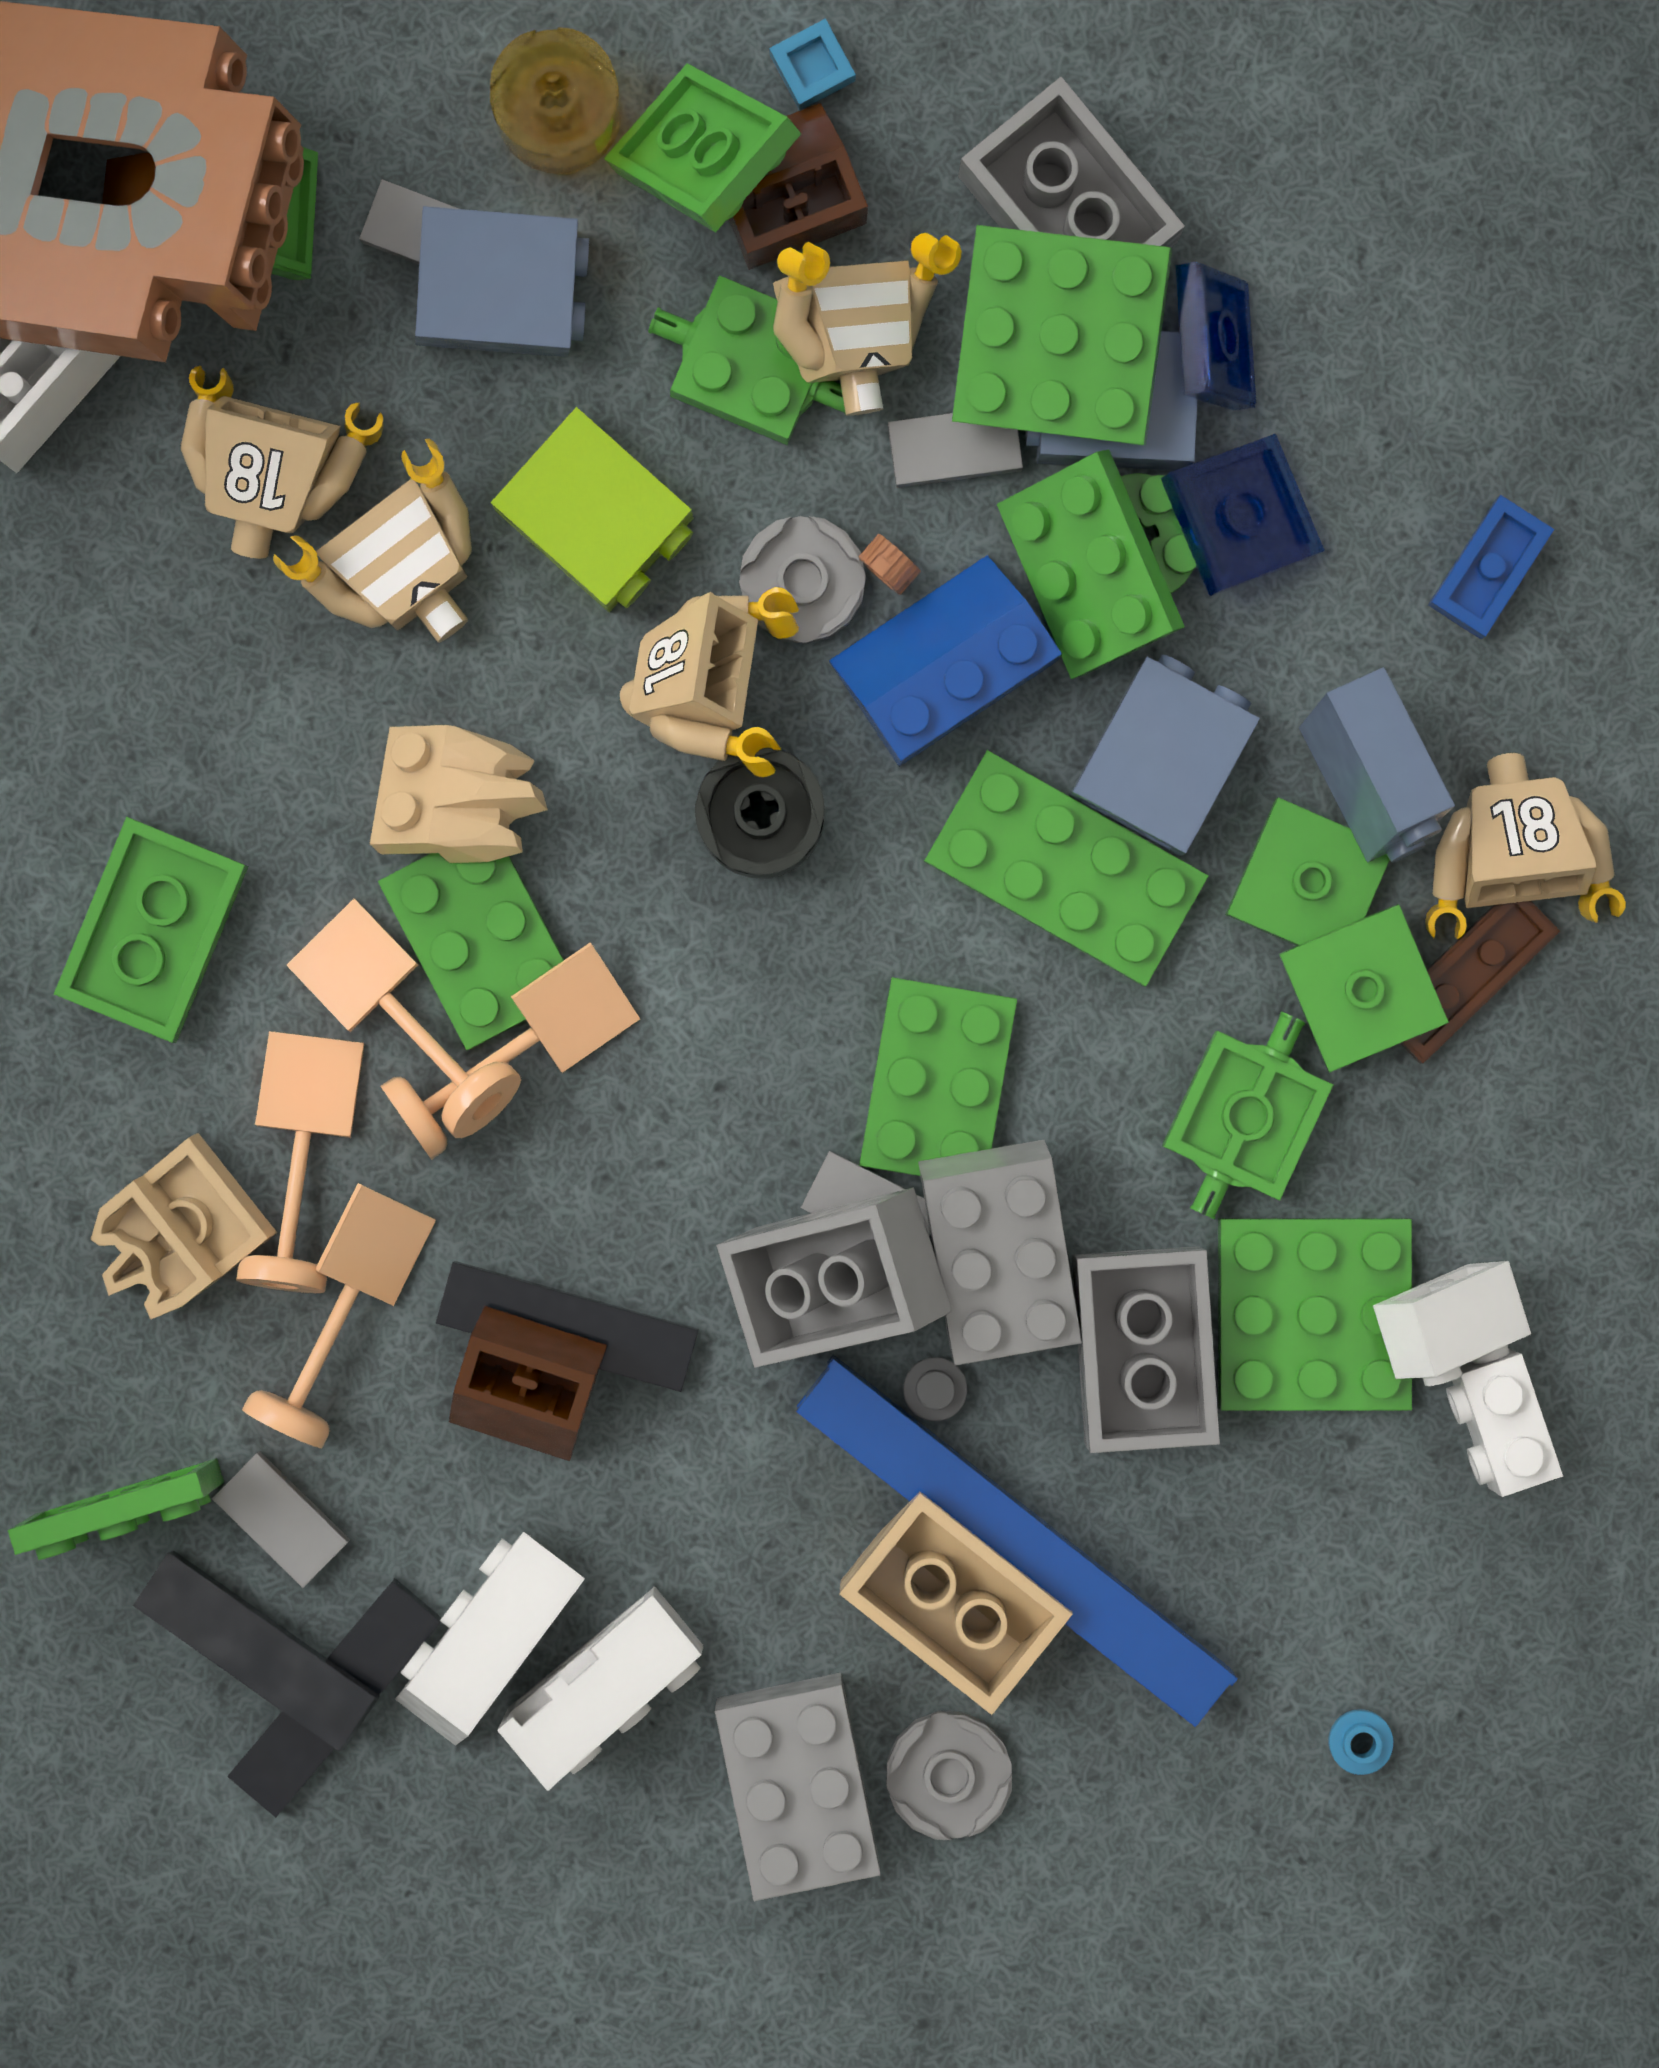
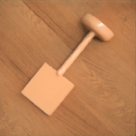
M353 899L287 964L288 968L348 1031L351 1032L378 1004L395 1020L457 1086L446 1101L441 1115L444 1126L455 1138H465L486 1126L507 1106L517 1092L521 1078L512 1066L504 1062H492L468 1075L391 994L418 964L356 899Z
M588 943L511 996L531 1028L466 1073L471 1075L482 1066L492 1062L508 1063L539 1041H541L559 1070L563 1073L640 1020V1017L593 945ZM394 1077L380 1087L432 1160L441 1154L447 1147V1137L432 1114L444 1107L452 1092L457 1088L453 1081L424 1101L421 1100L405 1078Z
M269 1031L255 1125L296 1132L277 1256L252 1255L243 1258L238 1266L236 1281L263 1288L301 1293L325 1292L327 1276L316 1271L317 1264L293 1259L311 1133L351 1138L364 1043Z
M358 1183L316 1267L317 1272L344 1283L345 1286L289 1399L287 1400L273 1393L259 1390L248 1397L242 1410L254 1419L287 1436L311 1446L323 1448L329 1436V1425L323 1418L302 1406L359 1291L394 1306L436 1220Z

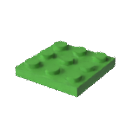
M977 225L952 422L1146 445L1172 248Z
M1218 1218V1409L1221 1411L1412 1410V1378H1395L1373 1305L1412 1289V1219Z

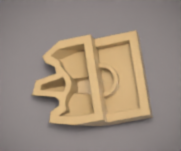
M456 726L390 727L370 845L380 854L439 853L449 863L490 862L522 853L521 837L510 830L509 825L515 819L548 810L543 791L531 782L517 780L518 777L531 769L534 760L511 744Z
M196 1133L187 1138L143 1176L133 1180L99 1209L91 1240L99 1246L115 1245L121 1252L102 1274L108 1296L136 1284L146 1285L150 1293L144 1306L150 1319H153L187 1304L235 1268L243 1258L256 1251L273 1237L277 1231L201 1135Z

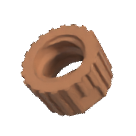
M878 534L859 555L860 561L898 595H901L921 572L903 552L881 534Z

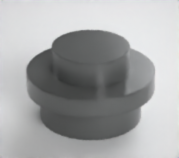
M928 1357L918 1361L910 1368L904 1380L903 1392L906 1403L914 1414L928 1421H942L954 1416L962 1408L967 1396V1383L960 1368L954 1365L952 1361L942 1357Z

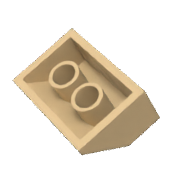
M919 1492L877 1534L841 1579L839 1594L991 1715L1073 1615L1072 1611L922 1492Z

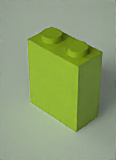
M577 407L491 501L493 508L502 518L609 613L618 602L625 608L633 604L651 582V579L644 573L661 555L670 561L686 545L694 533L687 527L694 519L692 509Z

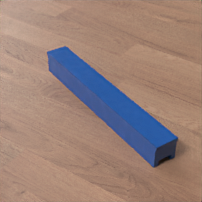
M834 1354L827 1361V1368L797 1404L796 1407L798 1409L796 1412L908 1501H911L919 1492L926 1495L1072 1611L1073 1615L1065 1625L1196 1727L1229 1684L1233 1686L1238 1678L1232 1669Z

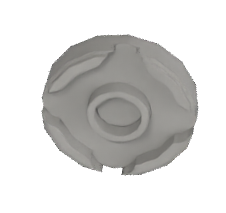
M799 516L776 520L754 537L743 555L739 580L742 596H749V602H758L761 595L767 590L774 587L784 588L791 593L799 608L798 612L790 613L794 616L799 630L794 636L779 640L808 644L829 639L851 622L862 604L866 575L863 562L859 559L861 552L844 530L826 519ZM758 621V626L769 633L764 621Z
M937 1711L914 1720L897 1736L887 1758L886 1786L895 1811L913 1830L935 1840H952L951 1838H962L967 1835L970 1837L983 1832L1002 1814L1012 1792V1763L1003 1740L985 1721L965 1712Z

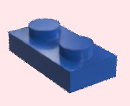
M1500 495L1495 499L1428 606L1479 639H1483L1490 631L1554 529Z

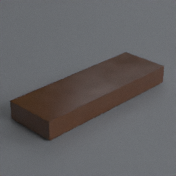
M1532 901L1493 905L1462 937L1457 939L1427 968L1449 1023L1400 1044L1420 1064H1423L1542 950L1560 930Z

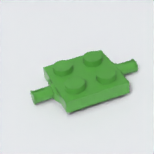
M719 275L706 307L695 317L693 322L666 312L660 307L657 308L648 333H653L683 346L682 363L670 389V397L785 445H788L799 417L812 405L813 401L841 411L846 415L841 384L835 381L806 382L801 376L798 365L775 336L773 325L778 303L777 299Z
M1280 1012V1017L1266 1046L1245 1044L1219 1031L1214 1032L1162 1144V1147L1192 1160L1206 1174L1190 1209L1202 1214L1212 1192L1203 1215L1214 1220L1229 1185L1250 1187L1280 1201L1333 1087V1084L1305 1072L1294 1059L1289 1057L1306 1023L1298 1018H1293L1283 1040L1293 1017L1287 1013Z

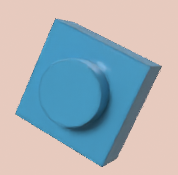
M826 18L769 48L770 57L799 111L855 82L856 74Z

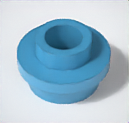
M1364 1709L1351 1710L1341 1715L1332 1725L1328 1737L1329 1750L1336 1763L1344 1770L1357 1775L1370 1774L1382 1768L1389 1760L1393 1750L1392 1732L1387 1723L1376 1713ZM1363 1732L1370 1734L1373 1739L1370 1750L1363 1754L1354 1753L1351 1750L1353 1737Z

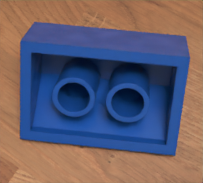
M987 555L830 659L829 663L900 767L1056 663L1062 653L1027 600Z

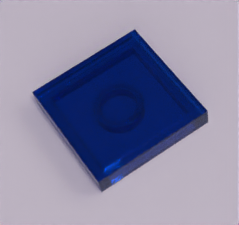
M1199 262L1175 265L1184 395L1231 410L1255 408L1257 402L1248 283L1245 280Z
M1276 433L1172 471L1161 478L1210 597L1302 562L1325 551Z

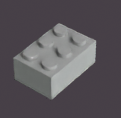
M1059 77L961 158L959 179L1000 228L1172 248L1177 244L1185 227L1062 77Z
M1045 1140L918 1161L932 1247L952 1312L944 1315L954 1365L1081 1344L1053 1162Z
M914 1187L758 1226L716 1245L754 1368L914 1332L952 1312Z
M1199 1246L1072 1255L1075 1304L1082 1341L1081 1344H1078L1084 1443L1089 1452L1101 1453L1219 1445L1207 1250Z
M836 1673L717 1698L715 1714L753 1900L759 1901L880 1876L879 1855L842 1674Z

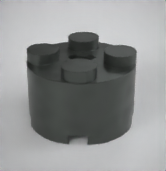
M763 748L755 754L754 757L758 756L768 760L775 768V773L768 777L755 776L739 757L728 755L726 761L718 760L707 773L701 783L695 803L696 824L706 848L721 865L742 876L772 878L790 872L810 856L822 834L825 806L819 782L809 767L797 757L783 750ZM762 796L763 802L766 805L776 804L779 808V812L773 813L770 816L771 826L768 828L759 829L755 821L744 822L742 814L751 810L750 799Z

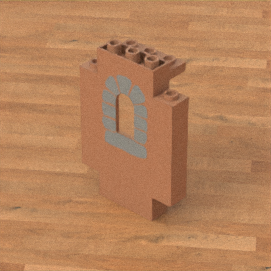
M0 1L1 339L166 363L171 341L176 338L180 330V307L182 301L206 304L233 328L257 330L261 311L268 305L271 297V273L277 250L283 245L287 236V212L293 189L299 184L303 175L304 148L301 146V124L275 97L239 93L246 81L247 54L220 26ZM53 138L145 150L152 155L156 166L155 179L150 190L140 200L130 205L113 206L38 196Z

